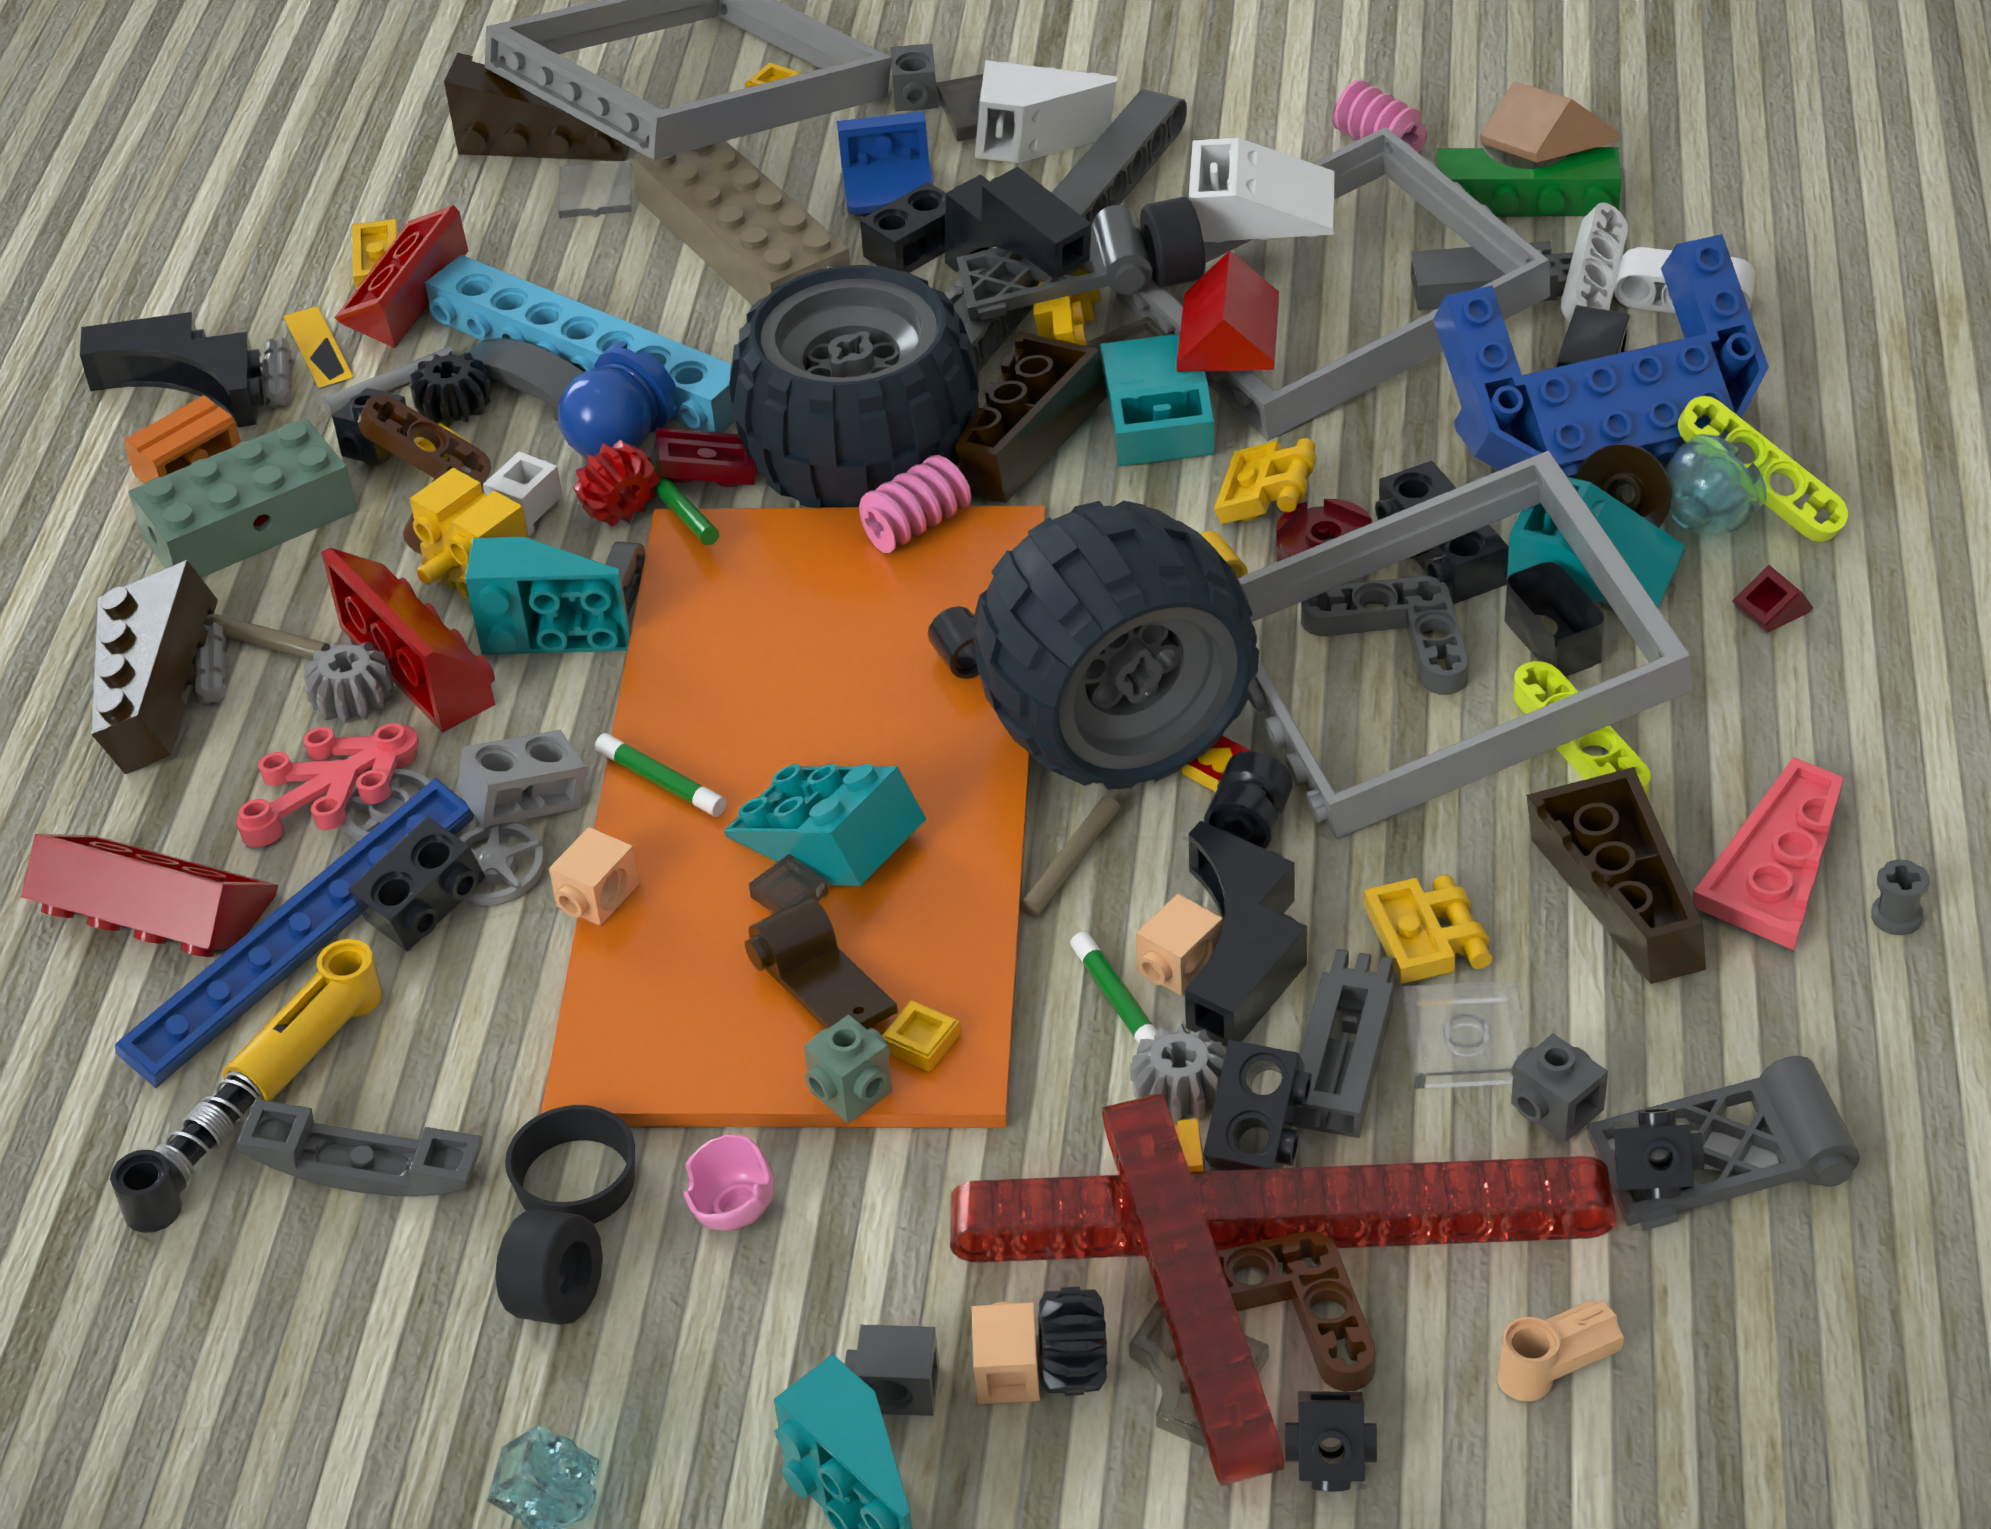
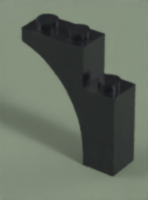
M1018 166L991 181L980 174L946 193L945 264L955 272H958L959 267L956 257L998 247L1024 257L1050 277L1056 279L1090 260L1092 224Z
M192 312L81 327L79 355L90 391L122 387H160L188 392L200 397L205 395L217 406L229 413L236 422L237 427L257 425V406L264 405L263 388L260 377L264 376V369L260 350L251 349L247 332L206 337L204 329L196 330Z
M1200 820L1188 833L1189 872L1211 895L1220 916L1223 918V927L1217 945L1209 960L1185 989L1186 1028L1195 1033L1205 1029L1210 1040L1221 1042L1222 1046L1227 1047L1229 1039L1242 1042L1307 965V926L1284 914L1295 901V862L1284 858L1276 852L1268 851L1243 840L1229 831L1221 830Z

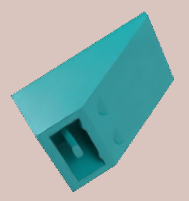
M1180 334L1100 344L1118 466L1214 454V419L1205 371L1177 372L1176 362Z
M1567 477L1659 609L1684 555L1685 545L1591 482ZM1540 503L1521 511L1510 532L1507 579L1515 572L1540 563L1553 562L1560 565L1591 600L1609 604L1542 504Z
M526 537L473 538L465 581L481 655L628 650L631 632L620 569Z
M793 764L778 771L772 778V784L759 797L745 803L738 811L739 816L724 830V833L728 838L823 885L861 886L926 820V817L898 766H872L871 764L860 766H836L834 764L800 766Z
M832 1354L774 1398L778 1422L775 1435L782 1447L785 1463L781 1469L782 1474L788 1485L798 1496L806 1498L810 1495L823 1508L827 1520L834 1529H913L909 1505L876 1393Z

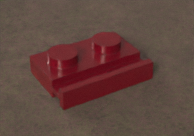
M657 427L655 448L658 477L668 478L676 483H689L697 480L715 482L724 487H737L741 484L754 485L756 465L753 458L748 457L738 434Z

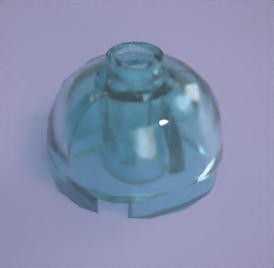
M1695 435L1687 443L1685 442L1681 445L1665 468L1672 490L1669 511L1677 524L1697 533L1719 536L1738 530L1755 515L1766 501V484L1761 472L1754 463L1746 468L1736 458L1741 450L1732 443L1714 435Z

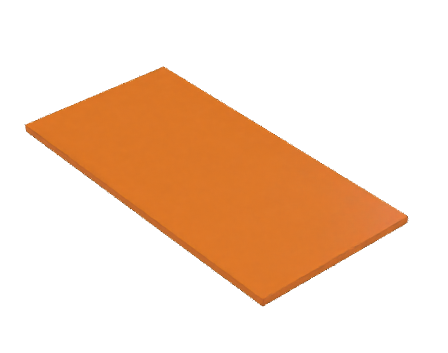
M1045 505L968 506L966 509H959L957 507V512L954 516L950 518L942 516V521L937 526L931 527L927 525L926 531L920 536L911 534V539L908 543L904 545L896 543V548L891 553H882L869 540L860 519L859 507L698 509L719 531V538L712 545L703 544L671 509H654L612 736L726 798L727 805L719 817H714L607 758L594 829L633 846L640 884L601 926L577 917L541 1114L563 1106L588 1105L599 1107L615 1114L628 1127L1007 1128L1031 754L1014 741L999 720L997 713L986 699L980 675L966 679L956 677L931 645L927 634L933 619L948 608L961 606L968 608L973 615L975 614L979 595L988 589L994 577L991 571L1006 551H1012L1029 535L1027 533L1029 530L1046 520ZM793 764L800 766H824L828 764L836 766H860L864 764H871L872 766H898L926 817V820L861 886L823 885L728 838L724 833V830L739 816V809L748 801L759 797L772 784V778L778 771ZM807 896L815 898L828 915L833 926L838 948L897 1003L898 1013L868 1029H875L883 1035L911 1000L960 1021L961 1035L931 1072L890 1055L888 1059L892 1093L850 1123H846L812 1094L805 1080L807 1065L804 1045L825 1028L766 969L762 971L757 970L745 949V941L750 939L748 930L751 925Z

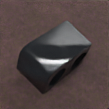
M1576 305L1559 353L1557 367L1625 352L1630 314Z
M1544 562L1515 572L1508 577L1504 621L1538 661L1552 664L1565 677L1601 663L1604 614L1560 565L1553 562ZM1535 615H1543L1553 619L1557 624L1556 633L1552 635ZM1555 647H1557V665L1555 662Z

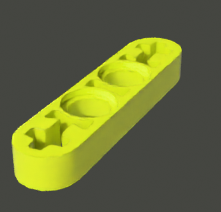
M1700 396L1687 404L1678 419V430L1680 436L1690 446L1808 539L1816 542H1825L1831 540L1840 532L1848 519V509L1839 495L1715 398ZM1703 415L1708 416L1711 419L1709 425L1703 429L1695 425L1697 418L1699 419ZM1726 429L1730 433L1722 444L1718 445L1715 441ZM1737 442L1747 444L1754 451L1755 461L1750 464H1742L1736 461L1731 455L1730 445ZM1784 474L1789 477L1795 487L1794 494L1784 496L1776 493L1771 487L1770 476ZM1804 493H1807L1810 497L1799 509L1795 504H1797ZM1823 508L1829 512L1830 516L1823 524H1820L1814 517Z
M1533 661L1525 663L1518 667L1514 674L1513 699L1525 714L1579 692L1556 667L1546 662ZM1610 725L1556 747L1584 780L1634 767L1646 796L1649 798L1651 772L1648 766ZM1587 746H1600L1607 749L1609 753L1602 756H1591L1582 751V749Z

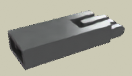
M1550 241L1529 243L1535 249L1542 251V254L1549 259L1552 268L1550 274V297L1542 301L1557 300V296L1563 295L1573 252L1551 254ZM1473 247L1411 251L1410 276L1418 310L1438 309L1446 295L1480 288L1505 275V273Z
M1337 949L1330 973H1322L1301 1048L1300 1057L1305 1065L1304 1072H1309L1312 1075L1311 1088L1306 1107H1296L1292 1127L1359 1138L1393 1010L1394 983H1390L1394 958L1382 956L1378 965V972H1371V954L1359 952L1355 969L1347 968L1349 965V951ZM1337 1010L1347 1011L1342 1023V1032L1347 1033H1343L1342 1040L1329 1038ZM1348 1033L1356 1034L1354 1042L1349 1041Z

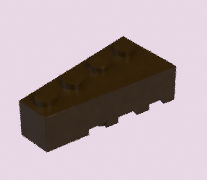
M457 53L444 80L458 154L625 161L629 146L485 68L484 64L473 62V56Z
M1024 332L1018 333L1014 340L1015 351L1013 355L1007 354L1000 365L1002 372L997 383H990L985 392L986 402L983 408H977L973 420H969L955 445L960 471L970 486L971 495L1006 503L1108 397L1100 349Z
M187 560L124 587H115L105 595L98 597L91 735L124 774L171 755L186 707L181 696L188 685L193 684L197 672L196 667L192 664L196 648L204 647L209 632L204 626L206 615L215 613L218 599Z
M1634 767L1526 795L1532 841L1650 984L1706 970L1703 923Z

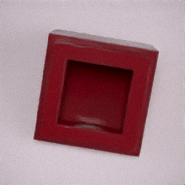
M1770 565L1732 600L1739 609L1767 633L1806 615L1813 609V606L1803 592Z

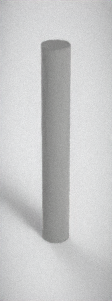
M450 346L326 396L323 398L325 409L329 415L335 414L352 397L360 394L366 388L388 392L411 382L410 374L418 370V362L432 361L433 354L446 356L453 349Z

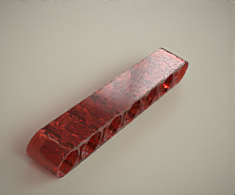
M1160 1092L1102 1107L1105 1132L1219 1485L1225 1486L1284 1470V1458L1278 1433L1163 1094Z

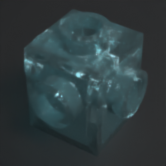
M538 1424L501 1448L487 1502L519 1519L522 1525L528 1529H562L574 1521L582 1520L592 1508L596 1498L594 1482L600 1460L577 1447L571 1439L557 1435Z

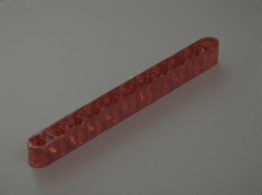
M1589 1156L984 1180L965 1182L951 1192L950 1249L961 1260L985 1263L1205 1254L1304 1231H1315L1325 1234L1333 1240L1337 1248L1584 1239L1608 1233L1615 1226L1617 1218L1608 1166L1602 1160Z

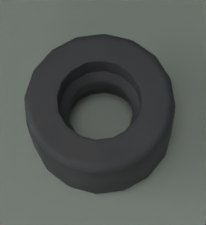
M1179 197L1146 204L1141 209L1140 230L1151 263L1152 278L1155 284L1163 288L1199 280L1205 274V248L1200 222L1192 202L1187 197Z
M543 1209L526 1210L514 1219L503 1236L496 1262L495 1279L497 1293L504 1309L517 1318L556 1325L574 1323L585 1314L595 1298L602 1273L603 1253L601 1238L595 1225L582 1215Z

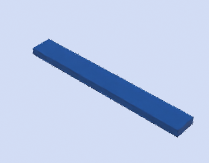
M434 778L116 1042L115 1054L154 1088H157L362 914L348 889L425 817H430L453 835H456L474 820V814L466 802L441 781Z

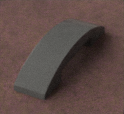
M495 338L484 340L467 352L471 353L473 359L483 362L490 384L499 380L552 405L554 420L558 421V403L564 390L574 377L583 373V371L568 361L543 348L513 339Z
M255 1099L237 1141V1150L275 1170L332 1188L359 1193L417 1197L447 1194L467 1189L483 1140L482 1136L430 1127H425L421 1139L416 1140L314 1123L312 1108Z

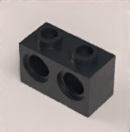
M927 182L860 219L863 257L877 266L910 273L944 254L946 193Z
M427 816L359 878L348 891L365 920L408 952L423 937L430 934L436 925L462 900L469 897L486 877L470 846Z
M1228 1040L1203 1152L1204 1158L1211 1167L1280 1181L1283 1166L1293 1165L1298 1149L1299 1131L1293 1130L1292 1124L1296 1107H1306L1312 1079L1311 1073L1304 1072L1305 1065L1299 1053ZM1273 1070L1282 1075L1281 1083L1273 1093L1259 1095L1252 1091L1253 1080L1259 1073ZM1259 1127L1269 1131L1268 1142L1262 1150L1255 1153H1246L1239 1149L1240 1138L1247 1130Z

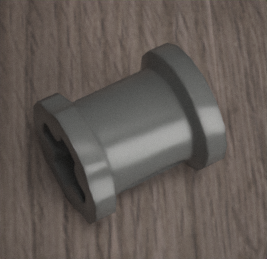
M1898 859L1887 862L1878 871L1877 886L1880 890V897L1872 905L1871 919L1879 929L1892 935L1911 934L1919 929L1923 922V908L1920 905L1922 895L1928 891L1930 876L1923 867L1909 860Z

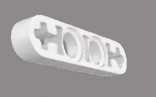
M1602 202L1597 204L1581 221L1561 299V310L1569 323L1576 305L1604 310L1610 309L1628 233V224L1621 212L1608 203Z

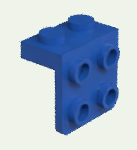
M924 111L836 121L848 213L853 215H869L927 182L933 184Z

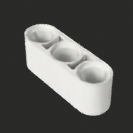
M1646 247L1628 250L1622 256L1615 282L1614 294L1617 300L1625 307L1676 314L1661 271L1662 265L1672 250ZM1731 257L1748 309H1750L1756 283V270L1748 261Z

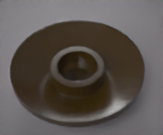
M1614 444L1603 447L1591 454L1577 472L1575 479L1591 482L1658 528L1665 521L1672 499L1669 476L1661 462L1644 448L1632 444ZM1625 484L1631 485L1635 490V497L1631 502L1625 501L1621 495L1622 487Z

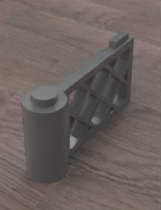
M1122 205L1108 206L1095 216L1091 225L1090 260L1056 279L1050 277L1032 262L1030 264L1020 262L1024 257L998 247L956 257L970 320L980 318V321L1007 315L1009 310L1107 286L1116 293L1123 295L1135 294L1148 286L1152 278V267L1137 217L1130 208ZM986 267L992 268L985 275L971 272ZM1078 268L1093 272L1076 277L1071 276ZM1007 272L1017 275L1011 282L1000 280ZM1032 280L1044 282L1039 286L1026 287ZM987 291L998 293L995 297L978 300Z
M1798 1055L1775 1061L1763 1071L1759 1078L1645 1108L1675 1109L1676 1118L1687 1117L1688 1121L1701 1125L1698 1133H1702L1703 1146L1713 1130L1741 1140L1732 1157L1703 1147L1704 1164L1720 1169L1723 1172L1717 1181L1706 1184L1694 1181V1186L1680 1187L1681 1196L1647 1199L1634 1203L1629 1190H1619L1615 1151L1610 1149L1607 1140L1614 1138L1613 1121L1638 1120L1639 1110L1587 1124L1588 1138L1627 1226L1640 1223L1643 1231L1677 1222L1678 1213L1800 1179H1804L1813 1185L1836 1186L1850 1178L1860 1160L1859 1152L1813 1061ZM1749 1101L1752 1102L1757 1112L1750 1126L1722 1117L1727 1107ZM1752 1145L1776 1153L1781 1163L1759 1168L1745 1163L1743 1160Z

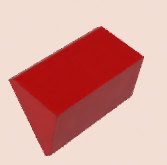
M454 205L408 221L334 318L342 325L395 348L429 304L425 282L458 256H465L468 252L460 211Z
M1231 250L1184 294L1176 362L1177 372L1274 370L1279 291Z

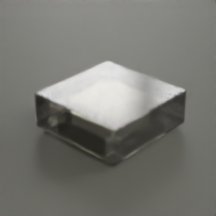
M790 854L749 883L750 897L773 914L807 896H812L819 901L828 894L827 880Z

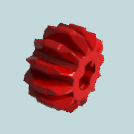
M619 440L613 447L603 443L600 452L595 456L587 455L588 464L576 470L579 480L575 483L573 489L583 505L582 508L591 518H595L598 522H606L613 527L621 519L630 523L633 514L638 510L646 512L644 504L647 500L657 496L653 487L659 482L660 478L650 462L651 459L642 449L638 450L634 445L631 446Z

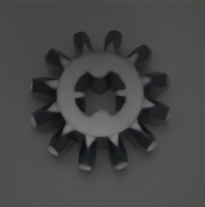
M452 350L446 356L433 354L432 361L418 362V370L410 374V389L414 407L418 413L435 423L445 421L448 426H451L454 421L458 420L468 423L470 415L483 414L484 406L491 402V387L487 370L484 368L481 360L473 359L471 353L456 356Z
M1060 1287L1059 1291H1046L1038 1304V1342L1042 1384L1049 1393H1064L1065 1396L1084 1395V1392L1100 1391L1107 1378L1106 1366L1108 1364L1106 1322L1102 1298L1095 1289L1080 1290V1287Z

